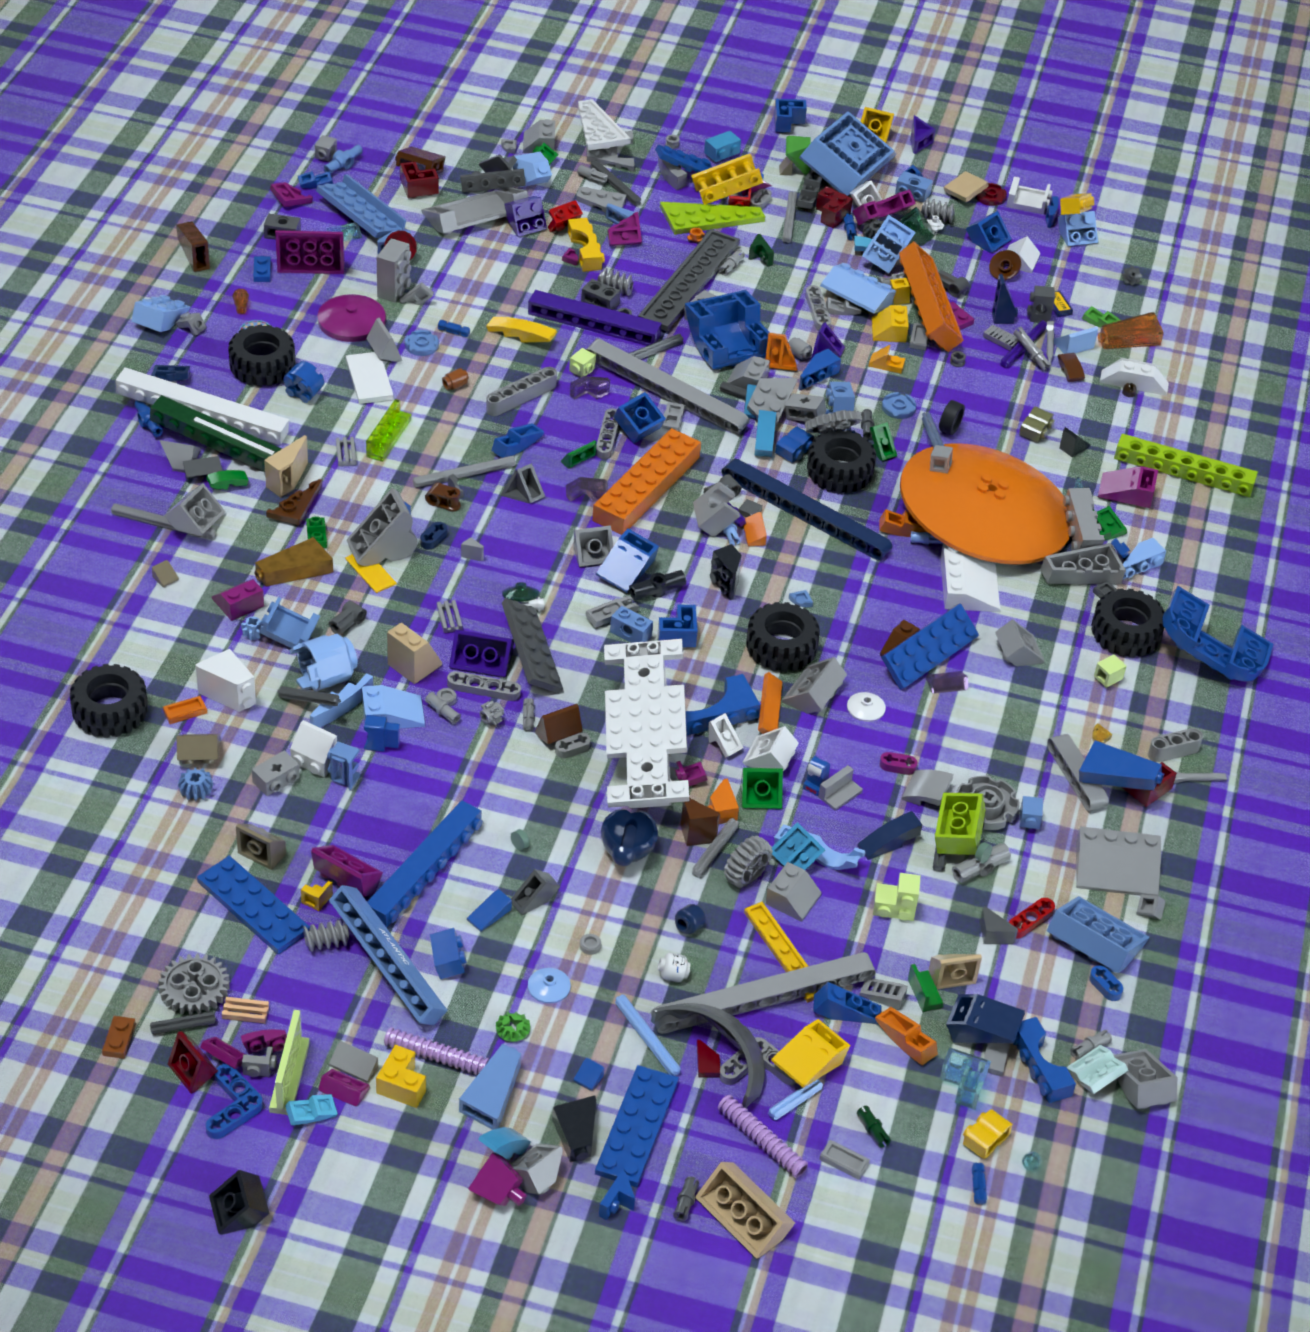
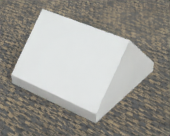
M1026 236L1010 244L1007 250L1014 251L1019 255L1021 259L1020 271L1032 273L1040 252L1029 237Z

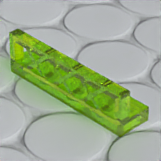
M395 399L366 440L367 458L383 462L411 421L412 415L410 413L400 411V400Z

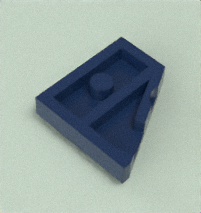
M155 365L151 376L166 381H182L189 378L190 366Z

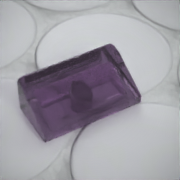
M962 671L926 675L928 686L933 694L968 690V676Z

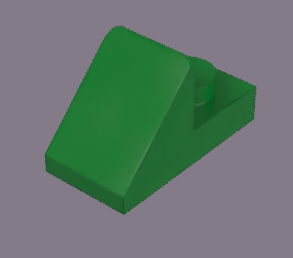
M888 422L870 427L874 441L872 445L876 451V456L881 461L897 456Z

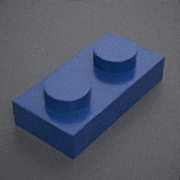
M254 256L253 282H270L271 256Z

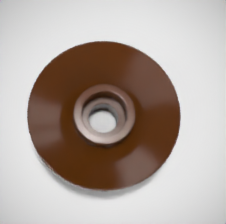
M1000 251L992 257L989 270L996 279H998L999 274H1003L1005 280L1011 279L1020 271L1021 259L1014 251Z

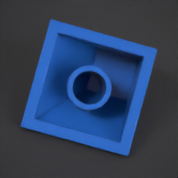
M998 211L965 228L972 243L989 253L1012 240Z

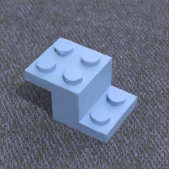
M888 215L862 256L887 273H890L900 257L899 252L907 247L916 232Z

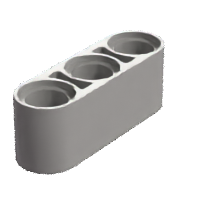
M1190 728L1156 736L1151 740L1148 758L1154 762H1162L1195 754L1200 749L1203 733L1196 728Z

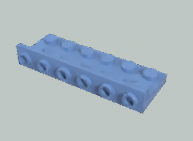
M348 174L344 175L343 182H337L336 184L326 183L325 185L317 186V193L375 238L384 237L394 230H404L406 219Z

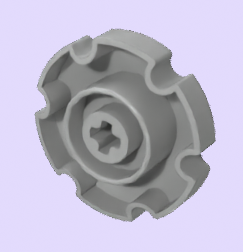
M975 776L969 778L968 784L961 783L956 793L983 794L986 809L983 830L1002 829L1005 827L1006 822L1012 823L1017 816L1019 800L1015 799L1016 791L1001 779L995 781L991 779V776Z

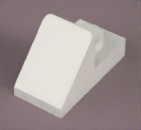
M726 713L709 722V743L717 741L725 758L744 748Z

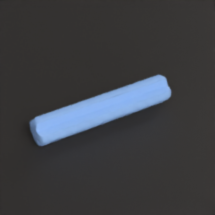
M817 1079L806 1087H801L771 1107L768 1113L773 1120L779 1119L822 1090V1082Z

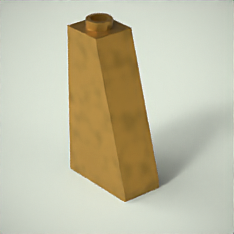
M312 537L255 562L256 570L254 574L256 579L265 586L333 573V558Z

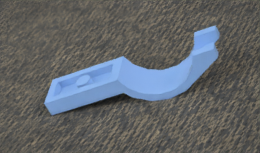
M783 824L774 837L775 843L792 827ZM809 833L826 850L816 861L829 869L856 868L858 860L865 855V850L856 847L850 853L836 852L829 848L820 836Z

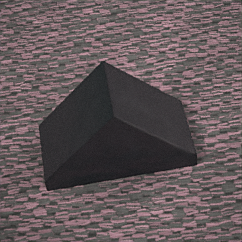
M1065 427L1063 429L1059 449L1070 457H1074L1089 448V443Z

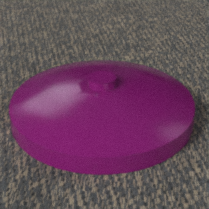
M347 294L331 298L318 311V325L321 331L333 339L344 342L367 340L366 338L377 318H380L384 325L386 322L385 310L382 305L376 300L363 295Z

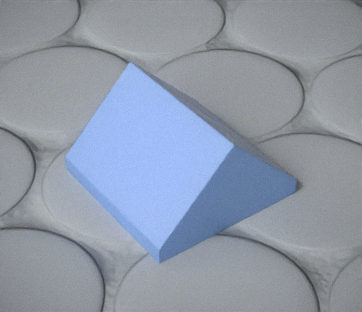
M1098 327L1055 338L1054 344L1064 354L1079 353L1093 349Z

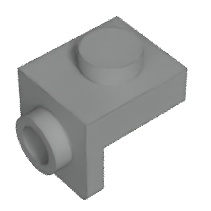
M186 312L180 316L181 319L175 322L178 328L189 327L194 336L206 329L200 313L190 314V312Z
M267 1048L266 1057L243 1055V1075L270 1077L271 1069H275L277 1059L276 1055H273V1048Z

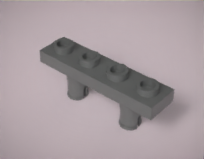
M524 169L486 173L474 171L472 174L460 175L462 193L526 186Z

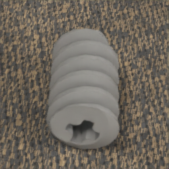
M927 197L923 203L920 217L925 214V218L931 215L932 219L936 215L939 217V220L943 217L944 223L949 219V223L952 224L955 215L954 204L952 203L948 207L947 202H945L942 206L940 200L938 204H935V199L929 203V198Z
M604 268L597 279L599 282L621 290L620 294L622 295L626 293L627 296H630L634 284L632 275H629L626 279L625 273L620 277L619 271L614 275V270L611 269L607 273V268Z
M336 920L334 927L330 921L327 922L326 928L323 923H319L318 930L312 924L309 931L306 926H303L305 944L311 952L314 949V945H317L318 949L322 950L324 943L328 949H330L331 942L336 947H339L340 941L343 942L344 946H347L349 931L345 922L342 925L339 920Z

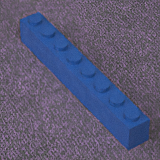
M461 800L367 901L386 928L391 922L394 923L403 909L409 907L415 896L420 895L423 887L434 879L435 874L446 866L447 861L452 856L457 854L463 843L469 841L473 832L480 829L483 822L481 820L482 810Z

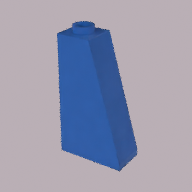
M1095 740L1079 770V782L1154 791L1156 785H1160L1164 773H1161L1162 764Z

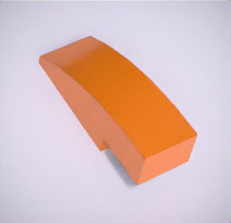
M885 509L879 519V531L888 534L911 537V531L927 532L917 523L910 512L906 510L901 515Z
M889 1007L875 1017V1020L885 1033L919 1064L924 1065L938 1055L937 1042L921 1032V1025L896 1009Z

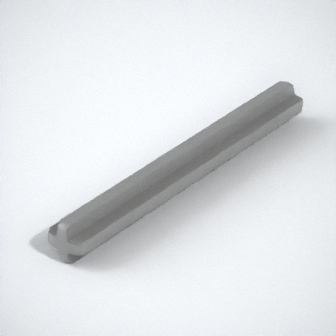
M790 191L788 195L782 239L784 243L791 242L797 199L796 191Z

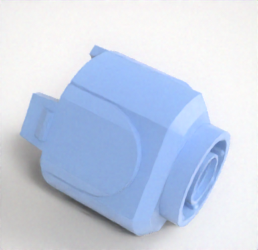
M339 634L323 635L301 644L298 643L289 651L290 654L297 653L303 676L296 679V682L304 690L313 689L314 691H319L348 681L352 677L353 669L358 664L353 644L347 637H342Z

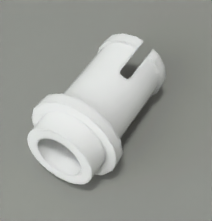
M544 598L521 599L522 604L532 606L538 612L544 610Z

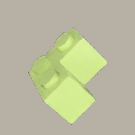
M900 873L897 886L877 883L873 915L914 921L921 875Z

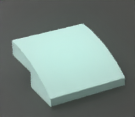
M1099 1045L1067 1066L1070 1074L1093 1094L1129 1071L1124 1062L1114 1058L1112 1051L1102 1045Z

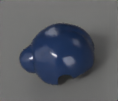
M626 809L615 810L604 819L601 827V840L605 849L612 856L615 864L623 867L630 865L632 862H637L650 854L658 838V829L653 817L643 811L630 813Z

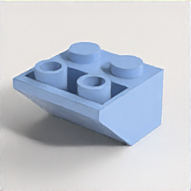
M1095 211L1065 214L1058 217L1059 231L1067 246L1098 243Z

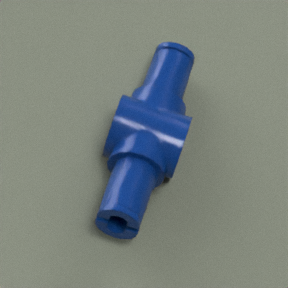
M136 400L134 404L138 410L137 416L140 426L150 429L155 437L161 436L163 433L162 427L150 421V407L145 402Z

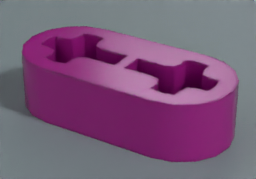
M893 752L883 753L879 763L884 771L905 775L914 774L918 764L913 756Z

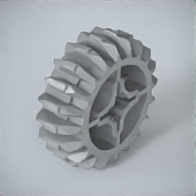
M759 836L746 838L744 842H741L735 848V851L731 853L730 858L727 860V864L724 867L725 878L738 888L747 887L748 884L755 881L766 870L765 868L769 865V860L772 858V846Z

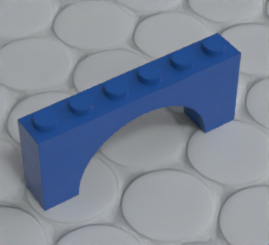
M744 674L725 678V696L715 705L702 710L686 711L687 735L708 731L709 722L726 713L731 725L759 718L761 704Z

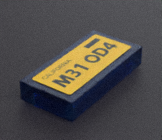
M1055 291L1052 310L1056 316L1072 315L1073 309L1061 291Z

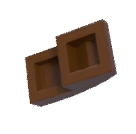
M1075 353L1058 354L1061 370L1065 371L1068 382L1085 379L1083 368Z

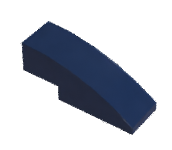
M910 811L876 829L860 841L858 847L865 850L864 856L867 860L901 848L904 841L920 836L922 823Z

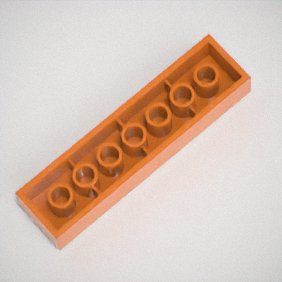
M913 241L899 252L900 263L904 267L903 272L908 278L907 281L912 289L911 293L915 297L914 302L919 308L918 313L923 319L922 324L927 330L925 332L930 340H934L940 349L944 348L949 352L964 340L934 259Z
M671 428L593 504L592 521L602 526H611L612 531L622 535L700 458L701 442Z

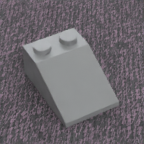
M1147 1049L1113 1055L1114 1058L1124 1062L1129 1070L1118 1077L1117 1080L1127 1099L1137 1109H1145L1149 1106L1165 1105L1168 1102L1177 1101L1178 1077Z

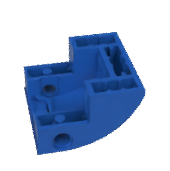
M747 290L685 303L686 316L693 340L701 356L712 369L719 370L729 365L736 366L738 363L753 356L766 358L768 334L770 332L760 322L761 304Z

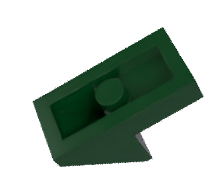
M757 234L750 245L748 259L760 257V260L767 267L772 266L774 251L762 235Z

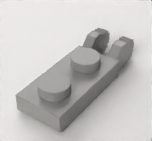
M626 596L587 610L586 617L596 628L611 622V616L621 606L634 612L639 610V606L637 603H632L633 599L631 596Z

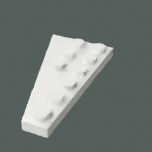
M593 99L578 101V109L588 151L602 148L609 149L614 146L622 147L631 143V138Z

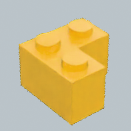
M394 1045L376 1077L377 1094L415 1108L418 1107L426 1093V1076L414 1072L415 1051Z

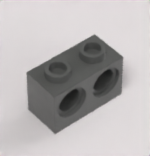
M591 279L582 288L581 302L614 310L620 304L621 290Z

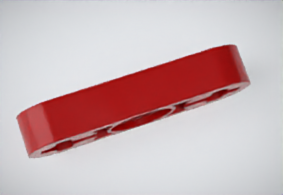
M1041 898L1010 919L1009 923L1018 929L1016 939L1024 937L1053 916L1055 910L1053 900ZM1032 915L1036 917L1037 920L1030 921L1026 918V916Z

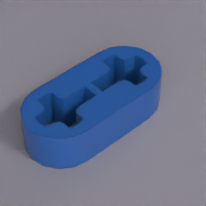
M1094 966L1089 976L1091 984L1106 999L1110 1001L1119 1000L1124 990L1122 983L1104 966Z

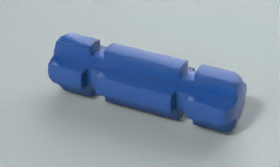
M445 320L438 322L439 330H446V332L457 335L461 334L464 337H468L470 334L469 327H462V325L452 322L447 323Z
M975 1162L972 1165L974 1202L983 1205L987 1200L985 1167L983 1163Z

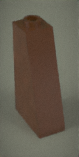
M192 221L176 224L177 238L193 272L210 269L208 241Z

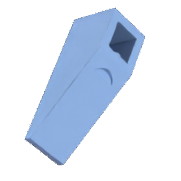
M1154 538L1138 543L1123 563L1126 569L1123 579L1130 578L1135 574L1163 564L1166 550Z

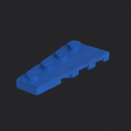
M657 145L655 149L660 159L677 167L680 164L682 168L690 173L692 170L698 173L712 168L711 162L706 158L701 159L693 154L689 155L681 150L671 149L669 146Z

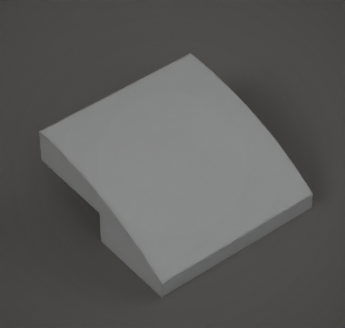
M915 770L902 796V800L921 805L922 801L940 806L942 795L947 793L954 774L938 770Z

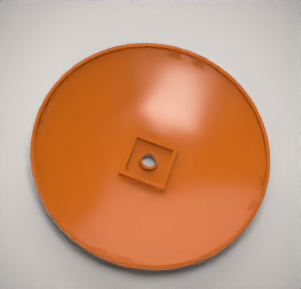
M950 443L944 444V446L953 447L952 464L948 473L930 471V458L934 449L933 446L916 453L903 468L900 477V493L912 517L933 537L966 555L1000 564H1030L1043 561L1045 556L1057 554L1065 547L1070 538L1068 533L1070 525L1069 521H1066L1067 508L1063 504V494L1044 474L1012 455L979 445Z

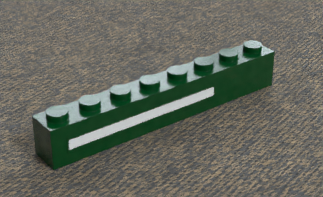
M163 395L150 407V421L264 472V460L282 449Z

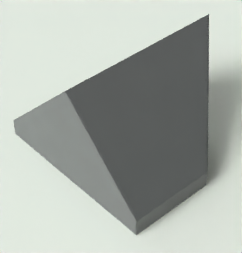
M532 463L515 470L500 495L525 503H532L546 497Z

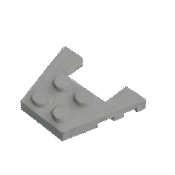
M626 131L625 133L631 138L630 144H633V131ZM586 145L587 162L597 160L605 166L608 163L615 165V168L621 169V167H626L628 171L634 172V158H618L617 146L610 147L609 149L602 148L588 151Z

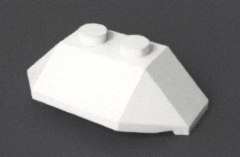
M1121 358L1104 368L1100 377V383L1124 387L1126 383H1133L1138 391L1167 396L1169 383L1155 364Z

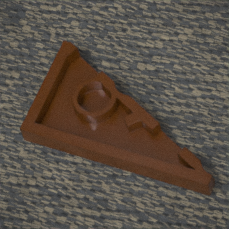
M322 479L311 482L309 488L303 492L299 490L289 496L288 499L279 502V507L274 510L268 509L266 517L300 525L322 487Z

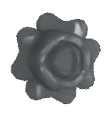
M1131 266L1124 269L1125 273L1122 274V277L1126 284L1129 283L1132 286L1140 282L1139 278L1142 277L1139 268Z

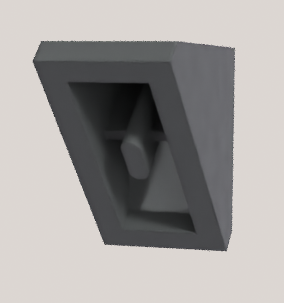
M985 906L982 909L980 918L983 944H1014L1018 929Z

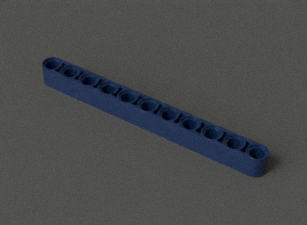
M737 458L731 460L721 470L723 476L731 475L744 490L875 560H881L893 548L888 538Z

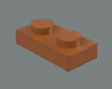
M113 1016L102 1049L103 1056L125 1059L136 1025L135 1018Z

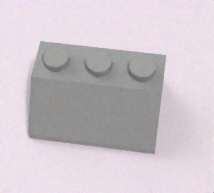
M204 483L187 493L165 514V517L176 530L201 536L225 513V510Z
M835 657L807 665L784 696L782 702L807 714L821 712L826 707L825 704L834 696L836 689L843 684L847 674Z

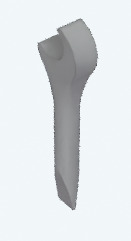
M1047 321V359L1051 363L1054 348V321Z
M1176 772L1174 784L1183 781L1227 780L1225 773Z

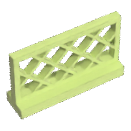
M300 1010L293 1011L269 1106L270 1113L288 1115L285 1105L288 1101L296 1100L310 1044L309 1038L302 1037Z

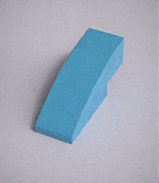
M759 410L755 456L772 457L776 412Z
M509 1127L496 1128L478 1138L480 1142L510 1160L514 1153L521 1156L531 1143L526 1137Z

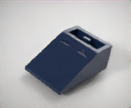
M958 994L946 1026L954 1043H1014L1024 1018L1025 1010L979 994Z

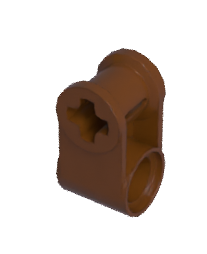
M437 482L425 495V500L432 506L448 511H457L461 507L459 501L460 490L458 488Z

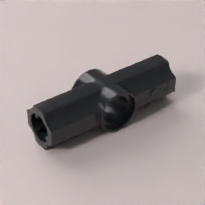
M682 570L665 575L653 573L650 579L629 585L631 597L633 600L648 596L662 597L667 590L686 585L685 574Z

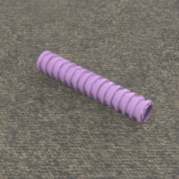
M393 1027L387 1030L384 1038V1045L387 1047L391 1045V1048H393L394 1045H398L415 1051L418 1057L422 1055L424 1059L428 1057L430 1061L435 1059L437 1063L441 1061L443 1065L455 1066V1069L461 1068L462 1071L467 1070L468 1073L474 1072V1075H478L490 1060L489 1058L484 1059L483 1056L477 1057V1054L471 1055L470 1052L464 1053V1050L458 1051V1048L452 1049L449 1045L445 1047L443 1043L439 1045L437 1041L433 1043L431 1039L428 1041L424 1037L420 1039L418 1035L414 1037L412 1033L408 1035L406 1031L401 1032L400 1029L395 1031Z
M732 1095L725 1096L719 1102L718 1110L723 1112L724 1116H728L727 1118L734 1125H737L739 1129H742L744 1134L752 1138L753 1142H757L759 1147L767 1151L769 1156L777 1160L779 1165L782 1164V1167L787 1169L788 1173H792L794 1178L800 1177L806 1171L807 1161H803L801 1156H798L791 1147L783 1143L781 1138H778L776 1134L768 1130V1127L763 1125L761 1121H758V1118L753 1116L751 1112H748L747 1108H743L741 1103L738 1104V1101L733 1099Z

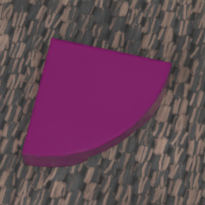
M569 248L562 256V261L577 266L578 256L576 251Z

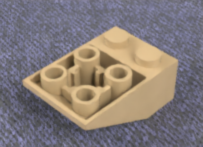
M306 435L264 460L266 488L280 498L295 489L308 464Z

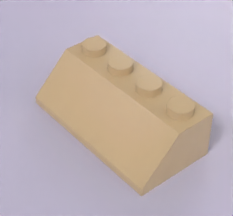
M720 1162L695 1196L756 1259L780 1243L795 1224L734 1162Z

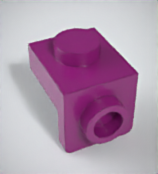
M681 761L676 762L678 769L675 770L678 781L688 780L689 786L708 780L701 762L686 767L682 766Z

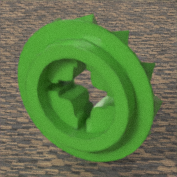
M507 1011L504 1016H499L496 1022V1032L499 1037L509 1042L523 1040L530 1032V1020L526 1019L525 1014L520 1015L517 1011L515 1013ZM510 1022H512L514 1025H517L516 1031L512 1026H509Z

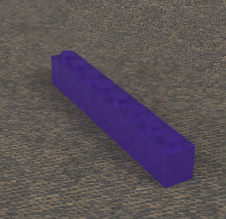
M535 290L528 301L529 315L645 346L658 342L661 336V322Z

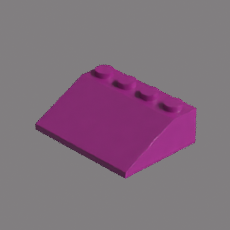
M275 230L277 273L344 274L343 232Z

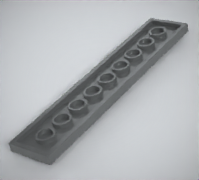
M710 229L638 317L661 322V330L668 332L684 312L685 303L692 301L719 270V267L724 264L726 259L738 247L740 239Z

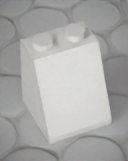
M230 649L195 664L199 694L238 712L256 704L254 676Z

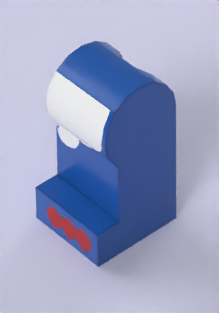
M814 756L808 765L807 778L803 783V789L819 796L820 784L829 779L830 763Z

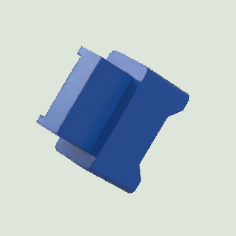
M366 716L364 730L368 734L364 749L384 752L385 747H399L400 724L387 722V717Z

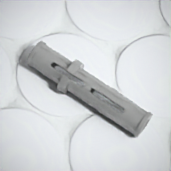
M1019 327V332L1016 329L1013 334L1030 353L1031 359L1036 361L1043 371L1047 370L1045 367L1050 368L1051 363L1043 355V351L1038 349L1023 328Z

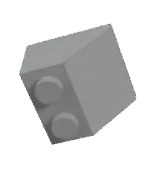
M539 120L524 132L523 153H532L536 146L540 147L543 143L554 150L555 120Z
M753 356L737 364L727 383L747 389V384L757 385L760 378L768 377L770 360Z
M1013 619L995 632L998 638L997 644L1004 652L1002 656L1008 663L1011 662L1015 666H1025L1045 662L1034 635Z
M787 862L768 887L766 905L802 922L822 892L806 870Z

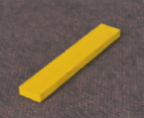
M763 902L744 908V914L785 972L809 967ZM805 993L804 999L807 1003L814 1000L815 993Z

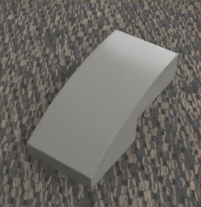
M828 298L826 301L829 314L856 315L862 312V307L846 299L844 302Z
M667 403L666 411L664 412L666 420L662 428L679 430L685 409L684 404Z

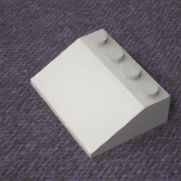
M943 543L940 559L945 609H951L961 603L965 610L1000 612L996 563L966 555Z

